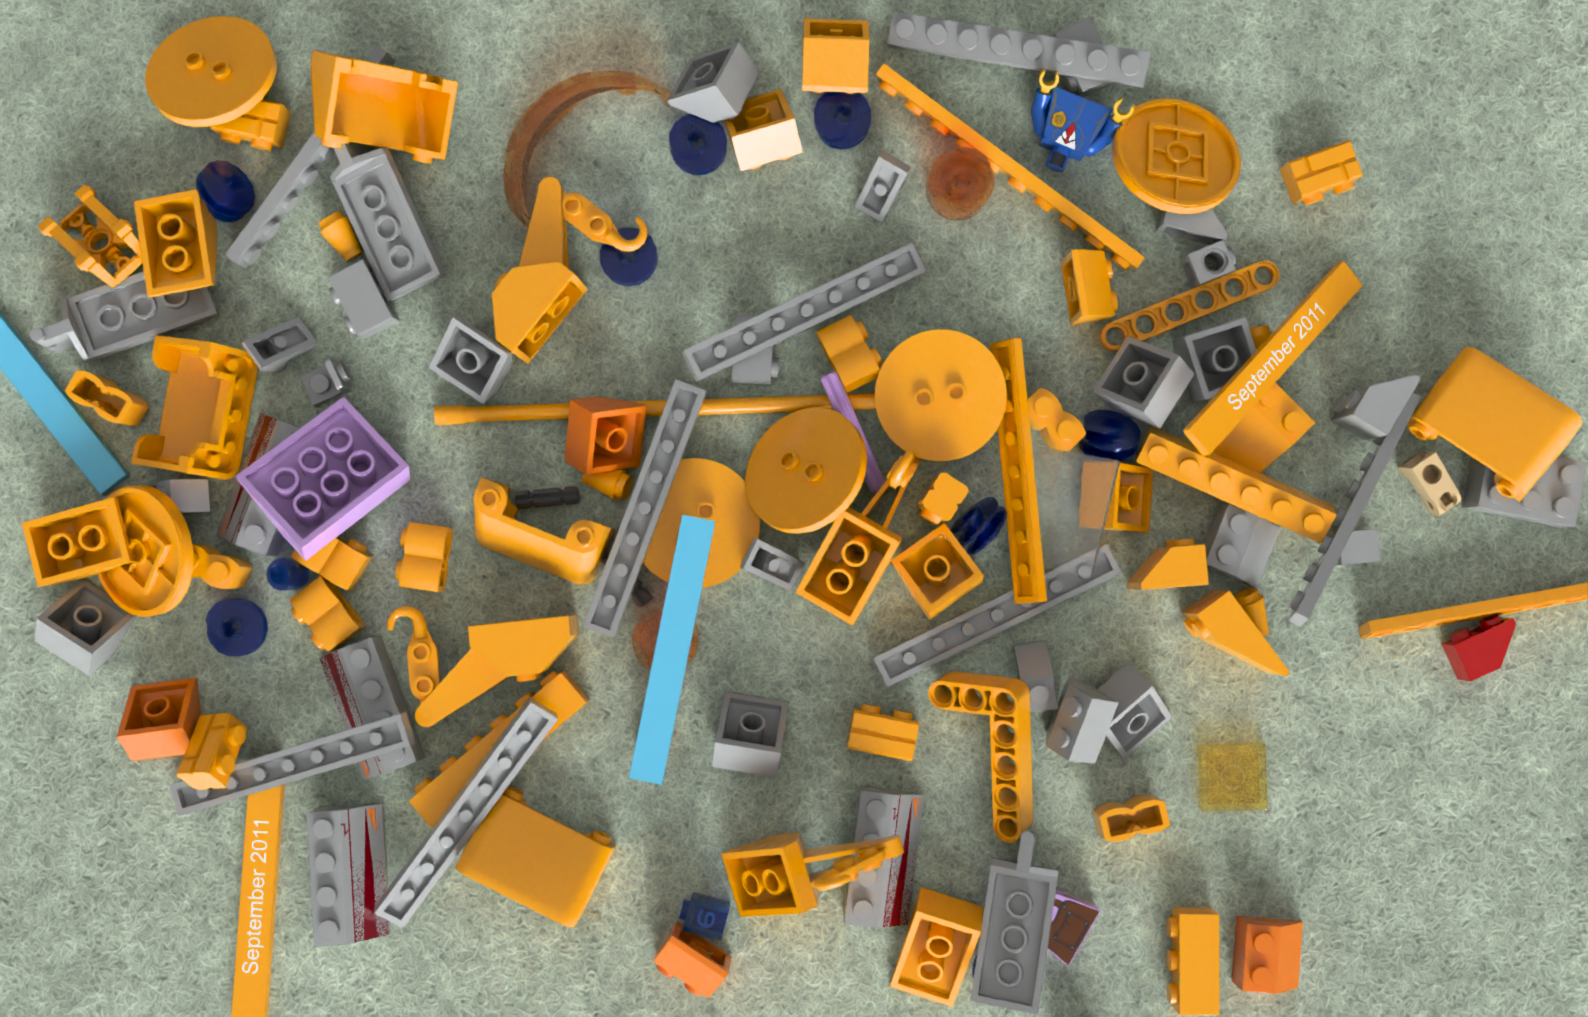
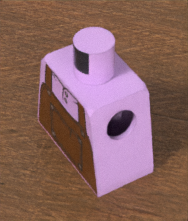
M1056 889L1048 950L1069 966L1099 915L1100 910L1089 901Z

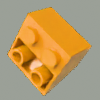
M804 18L802 91H813L816 93L845 92L848 94L867 93L869 21Z

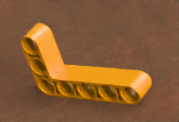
M950 671L930 685L928 689L929 700L934 706L944 710L990 715L993 828L1000 840L1006 843H1013L1033 823L1029 688L1026 683L1017 678ZM945 686L950 689L952 695L947 692ZM975 689L981 693L982 698L977 696ZM1006 693L1012 696L1014 702L1008 700ZM1007 725L1012 727L1015 734L1008 730ZM1008 757L1014 760L1015 765L1009 761ZM1009 788L1015 792L1016 796L1010 792ZM1010 819L1013 820L1017 826L1013 825Z

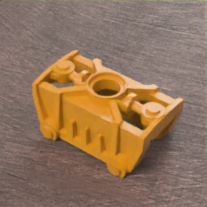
M84 184L74 193L83 203L82 205L79 204L60 221L59 225L48 216L37 226L45 236L48 235L50 238L53 236L75 257V265L86 272L91 271L106 284L114 288L142 264L140 243L132 233V225L126 219H118L96 199V192L89 185L86 186ZM88 210L97 217V228L89 224L85 216ZM72 228L81 232V236L84 239H72L66 231ZM100 239H109L106 247L95 250V245ZM131 248L137 255L130 259L123 256L120 249ZM106 261L115 263L117 271L113 277L106 271Z

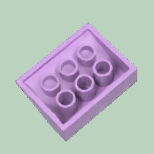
M342 397L235 477L282 536L307 561L409 482L410 471L409 465L349 401Z

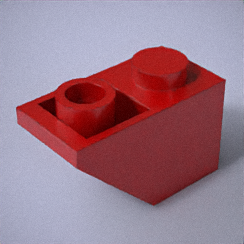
M1498 614L1480 620V626L1471 631L1469 628H1463L1449 635L1451 640L1441 645L1458 680L1471 682L1501 668L1516 627L1514 618H1502Z

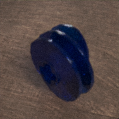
M825 92L817 100L814 108L815 129L820 139L830 148L844 150L855 147L866 137L871 125V109L866 98L861 93ZM841 113L843 117L848 116V122L844 123L842 119L837 120V114Z
M688 114L676 121L669 133L672 158L675 164L685 173L694 176L707 175L717 170L724 162L727 153V137L718 121L712 123L695 115ZM698 139H703L704 147L699 145L698 150L694 149L692 142L697 143Z
M212 161L196 177L197 192L215 219L234 223L253 207L255 200L253 185L247 175L237 166L227 161Z
M620 228L617 230L626 240H633L639 234L638 228ZM648 233L645 243L639 249L630 252L634 254L633 257L635 258L630 263L624 259V251L616 249L612 245L602 243L600 248L601 267L607 277L616 284L628 287L640 285L648 280L656 270L658 262L657 248Z
M1095 410L1084 416L1083 427L1086 435L1079 441V449L1085 455L1102 462L1126 461L1135 455L1141 431L1132 419L1110 410Z
M987 497L966 510L955 521L950 531L956 533L967 527L960 535L958 542L961 546L970 543L966 552L969 555H974L999 534L1007 518V510L1003 506H998V501L994 497Z
M231 598L217 602L208 611L205 620L210 644L218 652L226 656L240 657L249 655L258 650L266 640L268 632L267 618L258 605L247 599ZM233 622H238L237 626H241L239 633H235L237 629L232 628Z

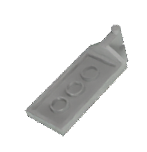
M354 142L349 144L342 143V149L333 148L340 165L330 175V178L386 300L395 301L445 275L444 268L389 148L382 147L372 151L370 145Z
M143 271L127 277L114 288L106 284L60 300L62 321L40 329L33 328L29 332V337L56 354H61L65 350L75 347L82 360L90 363L155 339V335L166 336L219 317L220 314L209 286L148 297Z
M1024 831L1020 836L1017 862L992 858L970 1001L1038 1015L1059 870L1034 865L1038 834L1035 831Z

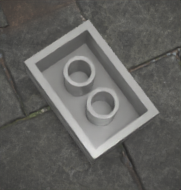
M1558 456L1519 502L1514 498L1505 497L1496 489L1497 484L1494 481L1496 472L1472 457L1462 508L1555 528L1575 527L1587 462Z

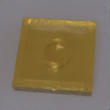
M1264 743L1197 744L1199 806L1201 811L1268 810L1266 745Z

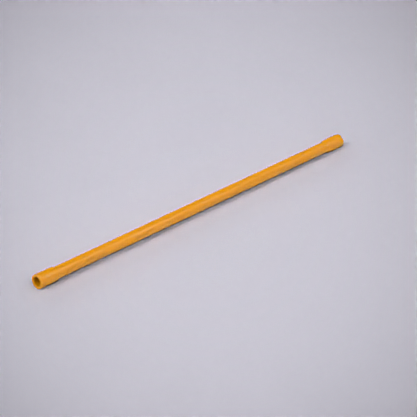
M875 393L847 394L853 410L876 409ZM827 395L704 399L698 415L795 412L812 407H822L831 410L833 408ZM667 400L630 402L645 404L647 406L646 417L662 416ZM570 403L491 406L441 405L434 407V421L436 425L466 424L468 422L568 419Z

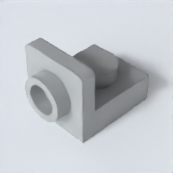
M329 358L324 360L325 365L300 376L313 406L317 407L352 391L348 384L352 380L351 375L344 363L339 364L338 361Z

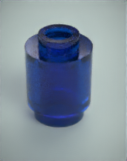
M278 558L270 563L266 576L269 584L277 590H298L307 583L309 569L293 558Z

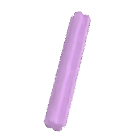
M835 371L827 373L821 377V383L833 410L845 416L861 433L867 452L864 480L869 491L876 493L885 483V480L838 373Z

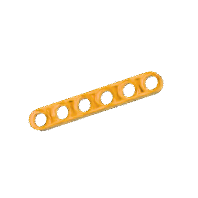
M1264 260L1110 322L1100 331L1099 342L1105 350L1118 352L1127 336L1145 341L1269 290L1279 281V269L1271 261ZM1257 268H1265L1269 271L1271 275L1269 284L1262 285L1256 281L1254 275ZM1228 280H1235L1240 284L1241 293L1238 297H1231L1226 293L1225 284ZM1205 292L1209 294L1212 300L1209 309H1201L1197 306L1195 302L1197 293ZM1175 304L1181 308L1182 317L1179 321H1171L1167 318L1165 311L1168 305ZM1145 316L1152 321L1153 326L1150 333L1144 334L1137 330L1136 320L1138 317ZM1115 328L1121 331L1123 341L1120 345L1113 346L1107 342L1106 332L1109 329Z

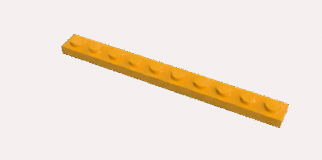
M883 64L876 73L877 80L880 81L878 87L892 98L896 94L906 100L904 106L918 117L922 113L932 120L930 126L941 135L945 136L949 132L958 139L955 144L969 155L973 151L983 158L981 164L992 173L997 174L1000 170L1009 177L1007 183L1016 191L1023 193L1026 190L1035 196L1033 203L1047 213L1052 209L1061 216L1059 222L1072 232L1078 228L1087 235L1085 241L1090 246L1099 251L1102 248L1106 249L1113 255L1110 260L1121 269L1126 271L1130 267L1135 270L1145 259L1144 256L886 64Z

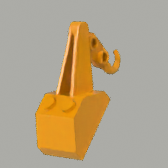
M546 177L539 183L519 267H513L508 273L502 274L496 281L495 290L492 292L496 340L526 364L531 362L588 290L579 278L569 270L566 221L592 241L612 245L624 252H632L639 249L647 238L648 229L640 217L635 218V222L639 226L638 236L633 240H626L619 234L613 221L605 212L579 193H565L563 186L554 177Z
M908 450L904 456L901 455L898 461H895L886 477L887 480L861 514L848 507L835 519L795 592L852 626L875 590L903 539L888 530L887 527L908 482L921 461V458L913 456L914 452L912 450ZM900 485L899 492L883 526L869 519L890 488L896 489Z
M402 606L395 609L387 620V629L389 631L394 629V623L399 617L407 616L413 621L414 630L407 648L410 689L412 694L420 700V706L415 712V720L422 727H431L510 676H516L517 682L541 678L542 672L552 668L579 634L577 614L468 626L471 649L441 681L438 648L427 629V623L422 613L411 606Z
M792 832L777 834L732 848L721 853L739 915L740 917L803 914L818 906V890L832 889L846 882L853 881L859 877L858 871L876 869L882 866L883 860L903 854L904 849L899 835L876 840L806 849L801 833ZM857 853H858V856H856V857H854V858H853V856H846V855H852V854H857ZM846 856L833 861L834 866L812 873L809 862Z

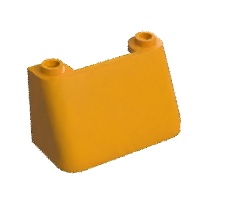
M312 50L310 66L315 137L322 139L321 145L342 149V143L349 144L354 142L405 151L413 154L412 160L432 164L433 158L445 160L458 86L457 81L410 69Z
M155 335L152 359L157 368L170 372L159 433L158 435L144 434L139 437L134 446L131 464L224 480L233 478L239 471L258 366L248 352L214 342Z
M1465 347L1413 412L1406 427L1420 440H1434L1440 435L1496 472L1494 481L1497 484L1496 489L1505 497L1514 498L1520 502L1570 443L1581 427L1582 420L1570 407L1483 352L1472 347Z
M480 478L473 498L474 533L480 545L573 583L586 584L595 579L602 564V558L605 556L615 532L614 528L589 520H580L570 527L564 540L515 520L520 508H517L510 500L509 491L511 487L486 478Z
M508 786L472 834L455 868L466 877L557 923L574 927L582 916L617 845L611 843L612 837L602 831L594 830L593 834L585 833L584 835L527 806V801L523 799L525 794L522 791Z

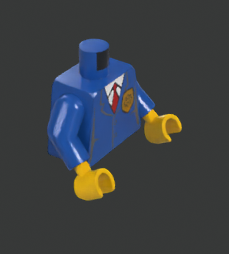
M1043 68L1039 72L1041 87L1036 90L1031 108L1034 133L1040 137L1039 146L1051 150L1046 166L1051 170L1063 172L1069 158L1080 162L1085 155L1094 156L1111 144L1117 128L1123 125L1121 124L1122 119L1132 115L1135 104L1132 105L1130 111L1121 112L1119 104L1124 98L1121 97L1115 103V114L1110 115L1112 109L1056 87L1059 82L1057 70L1055 78L1051 82L1044 81L1045 68Z

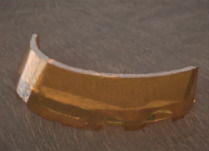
M610 70L579 74L549 88L523 113L512 132L504 160V187L510 211L527 229L529 228L530 217L526 203L528 191L526 180L533 152L538 142L584 99L612 90L626 96L633 95L640 90L652 92L668 107L667 99L670 95L669 92L646 77Z

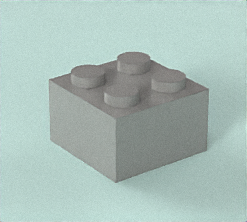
M1246 317L1172 341L1176 354L1195 373L1187 385L1192 403L1214 397L1256 351Z
M1127 336L1093 391L1111 409L1160 429L1195 373L1179 355Z

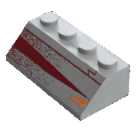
M260 413L239 473L301 427ZM236 479L216 535L234 545L265 556H279L285 538Z
M381 635L364 639L319 658L345 730L407 712L416 744L357 762L363 780L385 774L425 758Z
M860 785L852 843L899 835L904 853L883 860L882 866L876 869L858 871L859 877L847 882L843 911L844 924L874 928L908 925L925 794ZM857 853V854H852L851 856H853V858H854V857L858 856V853Z
M383 803L317 807L307 812L314 947L348 945L389 935L390 922L374 914L375 905L388 889Z

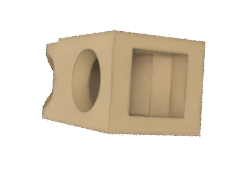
M1420 451L1397 467L1403 477L1408 478L1417 494L1420 495L1423 504L1434 516L1442 515L1461 502V495L1436 452Z

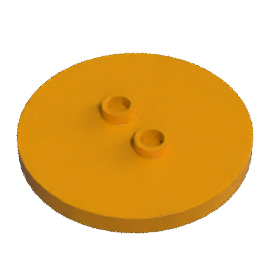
M231 16L203 18L179 28L156 48L146 68V90L160 113L173 122L191 127H209L223 124L250 111L267 94L277 71L276 53L266 34L250 21Z
M1162 98L1143 102L1135 106L1130 117L1122 119L1121 124L1123 125L1117 128L1113 137V163L1123 183L1138 198L1164 211L1193 214L1209 210L1220 204L1229 195L1240 175L1241 156L1232 133L1211 112L1188 101Z
M929 330L904 340L884 361L875 386L877 415L889 438L906 452L912 450L914 452L913 456L929 461H952L968 456L980 449L991 439L1000 426L1007 403L1005 377L994 355L978 340L953 330Z
M822 407L801 409L778 420L763 434L756 444L746 469V495L756 515L774 529L795 534L820 529L838 518L857 496L865 477L867 452L861 433L845 416L837 411Z
M682 459L643 564L657 577L669 582L682 515L716 521L702 587L706 588L728 580L742 569L740 565L753 538H759L760 518L749 504L745 481L736 472L721 463L708 459Z
M133 485L119 488L106 499L117 497L133 562L99 573L98 577L111 599L126 612L140 617H150L166 613L181 602L192 578L194 555L187 523L176 504L159 489L148 485Z

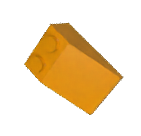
M199 189L133 201L147 296L155 297L215 285L218 228L213 200Z
M1275 382L1213 452L1257 472H1262L1288 450L1315 422Z
M117 497L22 523L37 587L66 584L133 562Z
M1211 590L1181 612L1186 619L1183 625L1194 638L1199 636L1203 641L1266 673L1286 676L1290 673L1230 591Z
M920 887L890 987L953 1007L981 933L984 907Z

